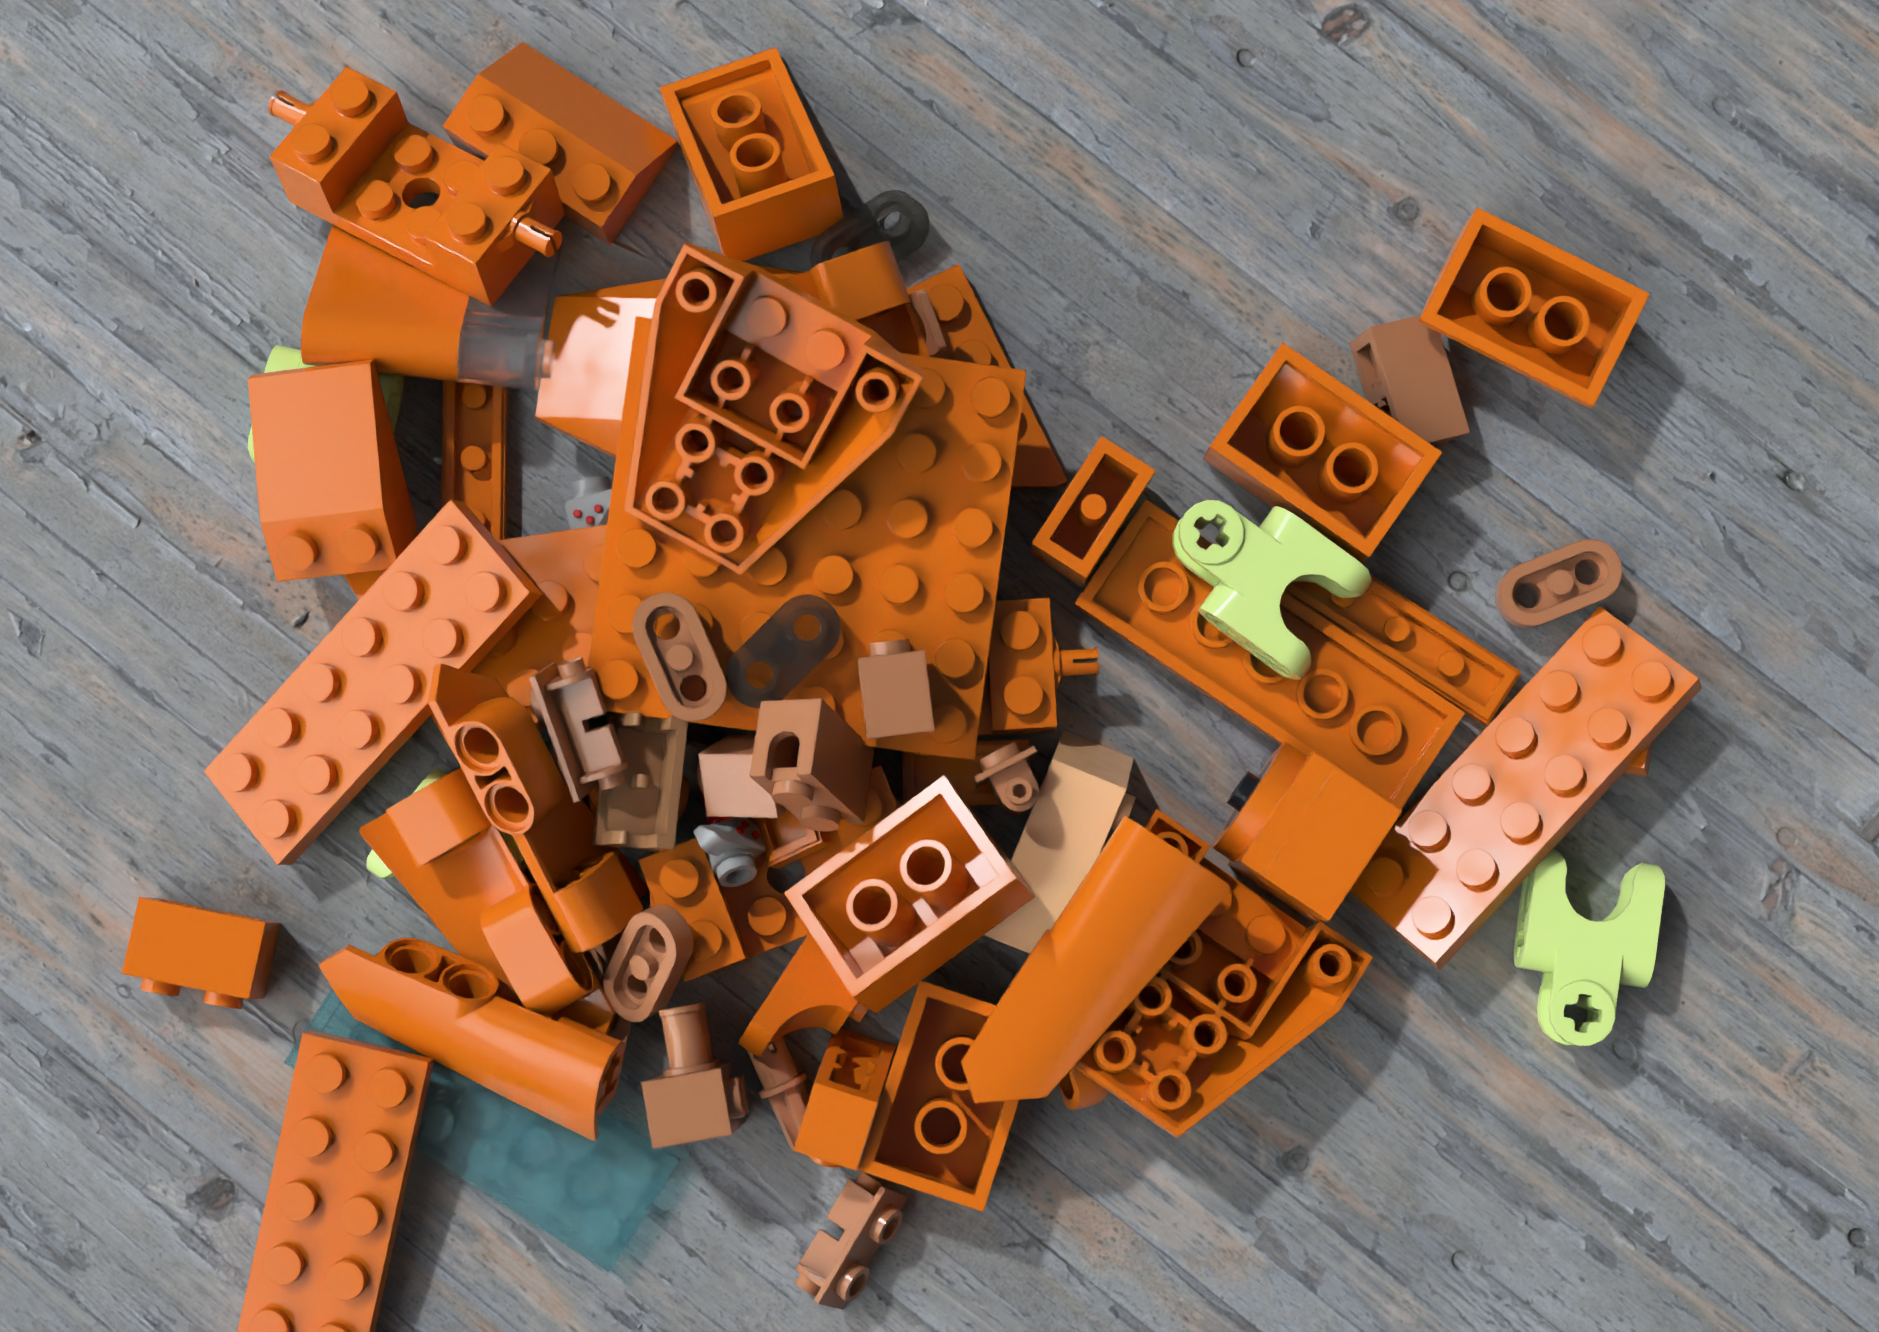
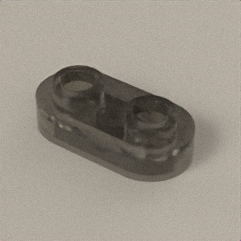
M901 190L884 191L823 231L817 237L810 253L811 267L813 268L819 263L832 259L834 252L841 247H848V253L884 241L890 242L898 264L916 252L925 242L930 227L928 213L924 206L907 192ZM893 212H899L897 224L892 228L884 229L886 217Z
M799 595L784 603L731 657L727 666L726 678L733 696L742 704L752 708H760L761 701L783 700L837 645L841 626L839 616L834 607L825 599L815 595ZM804 615H811L820 623L818 636L810 641L799 639L794 632L795 622ZM756 662L768 664L773 672L772 681L764 688L753 687L747 679L749 667Z

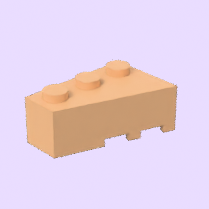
M1063 730L1048 771L1040 786L1038 799L1032 807L1010 860L1035 898L984 934L985 936L1030 954L1046 929L1050 930L1101 853L1109 830L1115 831L1124 816L1129 817L1136 797L1125 792L1134 758Z

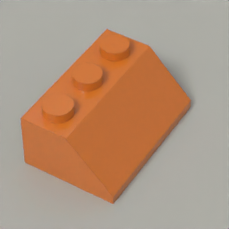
M524 42L477 74L443 124V128L456 147L484 161L500 143L552 169L565 212L564 217L609 246L612 245L679 145L678 140Z
M1477 207L1462 227L1435 280L1418 322L1591 409L1594 407L1650 293Z
M1282 342L1206 451L1203 460L1270 507L1278 506L1295 514L1356 560L1364 563L1376 549L1442 452Z
M945 775L784 893L851 996L876 1014L1035 898L1001 847Z

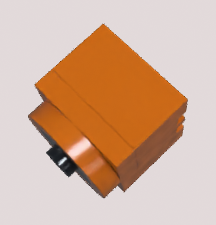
M1283 741L1258 775L1255 776L1248 771L1229 797L1227 804L1233 807L1234 810L1220 830L1212 848L1230 860L1228 863L1230 867L1311 922L1319 920L1330 921L1402 813V810L1313 751L1305 755L1286 741Z

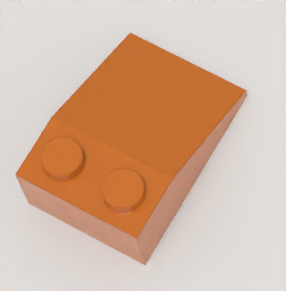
M776 47L659 87L706 217L723 255L744 262L846 226L835 175Z
M374 359L252 374L248 378L259 516L277 582L388 569L419 535V530Z

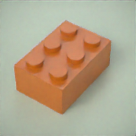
M925 980L918 983L857 1170L982 1212L984 1211L1019 1100L974 1103L961 1060L977 1038L981 1028L997 1004Z

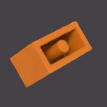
M1101 435L1032 541L1029 554L1083 587L1147 489L1156 470Z
M139 897L121 974L142 978L140 990L179 996L181 986L204 990V1003L242 1009L244 999H260L265 997L281 923L160 898Z

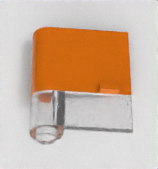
M332 224L303 316L301 330L302 362L304 365L322 366L374 359L377 373L537 390L540 378L551 379L554 369L555 340L544 339V323L562 242L558 251L554 249L555 254L552 257H546L543 253L536 251L494 305L490 307Z

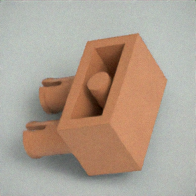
M706 1002L659 1010L670 1069L664 1070L663 1075L654 1076L641 1082L652 1149L732 1135L741 1127L740 1118L745 1117L746 1113H750L744 1075L733 1076L731 1063L721 1064V1058L714 1059L705 1008H707Z

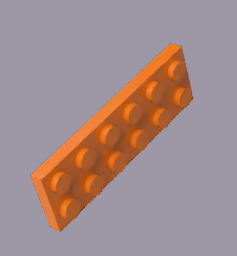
M450 499L204 770L205 774L276 864L292 865L433 713L428 700L434 666L442 663L471 672L543 594L469 507L462 501Z
M1145 499L1075 602L1074 607L1280 745L1283 741H1286L1305 755L1313 751L1401 810L1465 712L1286 592L1282 593L1280 600L1281 617L1286 628L1295 637L1303 641L1310 650L1311 665L1301 680L1285 678L1218 630L1201 615L1199 607L1214 587L1186 568L1176 557L1172 546V538L1178 520ZM1201 535L1196 542L1205 550L1213 544Z
M1599 606L1388 832L1348 893L1437 969L1441 970L1702 689L1700 679Z
M307 1030L302 1033L237 1332H375L433 1069V1058L315 1030Z

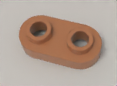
M1596 539L1579 540L1519 564L1507 571L1500 578L1496 586V607L1501 616L1516 627H1538L1598 603L1613 594L1622 578L1620 558L1616 551L1603 541ZM1578 563H1586L1593 569L1594 580L1591 584L1586 585L1577 580L1575 568ZM1520 586L1530 587L1535 592L1536 603L1533 608L1523 607L1517 601L1516 593Z
M658 593L648 597L637 608L633 617L632 629L635 641L664 706L672 715L685 721H701L712 717L723 706L727 697L728 685L724 671L697 610L687 599L674 593ZM665 614L676 616L680 622L678 635L670 640L660 638L655 629L657 620ZM691 675L701 676L707 684L705 696L698 701L688 700L682 692L684 680Z
M655 905L634 915L629 920L605 971L603 980L605 994L614 1011L627 1021H643L667 1006L692 955L693 937L690 927L685 918L674 908L667 905Z

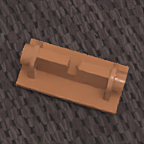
M578 657L559 665L557 662L550 663L529 677L532 685L530 701L533 712L539 722L547 726L554 746L552 758L561 774L564 785H568L573 802L580 801L598 785H600L601 790H606L625 783L626 778L623 770L628 768V764L622 752L613 723L590 730L586 720L605 714L608 711L595 676L594 668H586L583 657Z
M1013 742L980 759L981 763L979 765L983 772L974 776L973 784L975 788L988 783L1003 811L1010 815L1027 813L1036 803L1039 796V786L1027 762L1034 758L1037 752L1035 747L1032 746L1020 753L1016 743Z
M860 1171L855 1180L849 1178L826 1217L845 1231L838 1240L825 1230H818L796 1267L800 1275L795 1284L805 1292L815 1296L813 1301L843 1310L846 1303L856 1299L866 1286L870 1275L868 1266L879 1247L887 1244L897 1233L903 1220L901 1210L909 1198L908 1196L883 1187V1182L871 1174Z

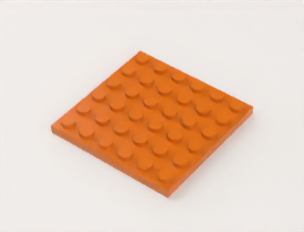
M636 316L587 668H594L595 676L608 711L628 714V712L642 713V716L662 719L674 716L666 709L635 641L632 629L634 614L644 600L658 593H674L687 599L697 610L724 671L728 685L726 700L716 714L705 720L685 722L756 731L761 701L823 699L862 737L863 746L974 760L1027 370L900 353L924 373L925 376L893 435L748 569L739 574L624 510L652 318ZM672 614L661 616L655 625L657 635L664 640L676 637L680 631L678 618ZM909 639L910 652L925 650L935 731L867 739L857 658L870 657L869 644ZM691 675L684 680L682 692L688 700L698 701L706 694L707 684L701 676Z

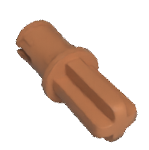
M782 1036L773 1042L760 1058L748 1050L747 1053L764 1088L758 1092L760 1098L769 1099L786 1140L793 1150L809 1101V1094L803 1083L808 1076L805 1071L798 1072Z

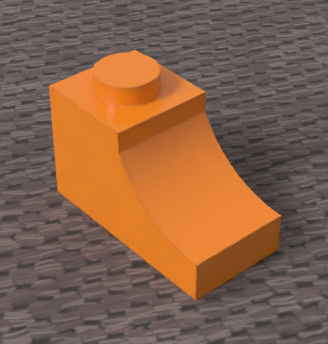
M809 932L751 1020L738 1044L760 1058L773 1042L785 1034L804 1028H825L836 1035L848 1016L860 1023L869 1008L851 996Z
M841 1028L836 1035L832 1033L812 1087L793 1151L808 1155L815 1163L825 1167L838 1168L842 1166L857 1170L895 1050L894 1045Z

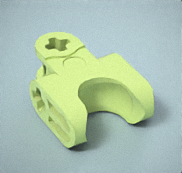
M1205 500L1194 504L1178 521L1173 531L1172 546L1176 557L1186 568L1214 587L1199 607L1201 615L1218 630L1285 678L1301 680L1311 665L1310 650L1303 641L1295 637L1286 628L1281 617L1279 605L1285 588L1294 582H1311L1318 584L1340 598H1354L1364 595L1372 584L1370 572L1361 562L1301 518L1278 506L1272 508L1258 527L1230 505L1217 500ZM1210 523L1219 530L1215 537V541L1218 544L1213 543L1205 550L1196 543L1200 537L1198 529L1202 530Z
M1552 849L1522 883L1514 942V964L1517 968L1542 972L1537 1004V1017L1542 1031L1552 1041L1563 1045L1588 1046L1602 1041L1611 1032L1616 1019L1615 1013L1619 984L1646 988L1651 980L1656 960L1665 891V875L1656 864L1642 862L1630 869L1624 875L1620 884V893L1616 906L1608 916L1601 921L1595 922L1577 914L1570 905L1566 895V861L1557 850ZM1577 1003L1579 1008L1586 1009L1588 1014L1586 1022L1574 1023L1573 1019L1564 1017L1565 1005Z

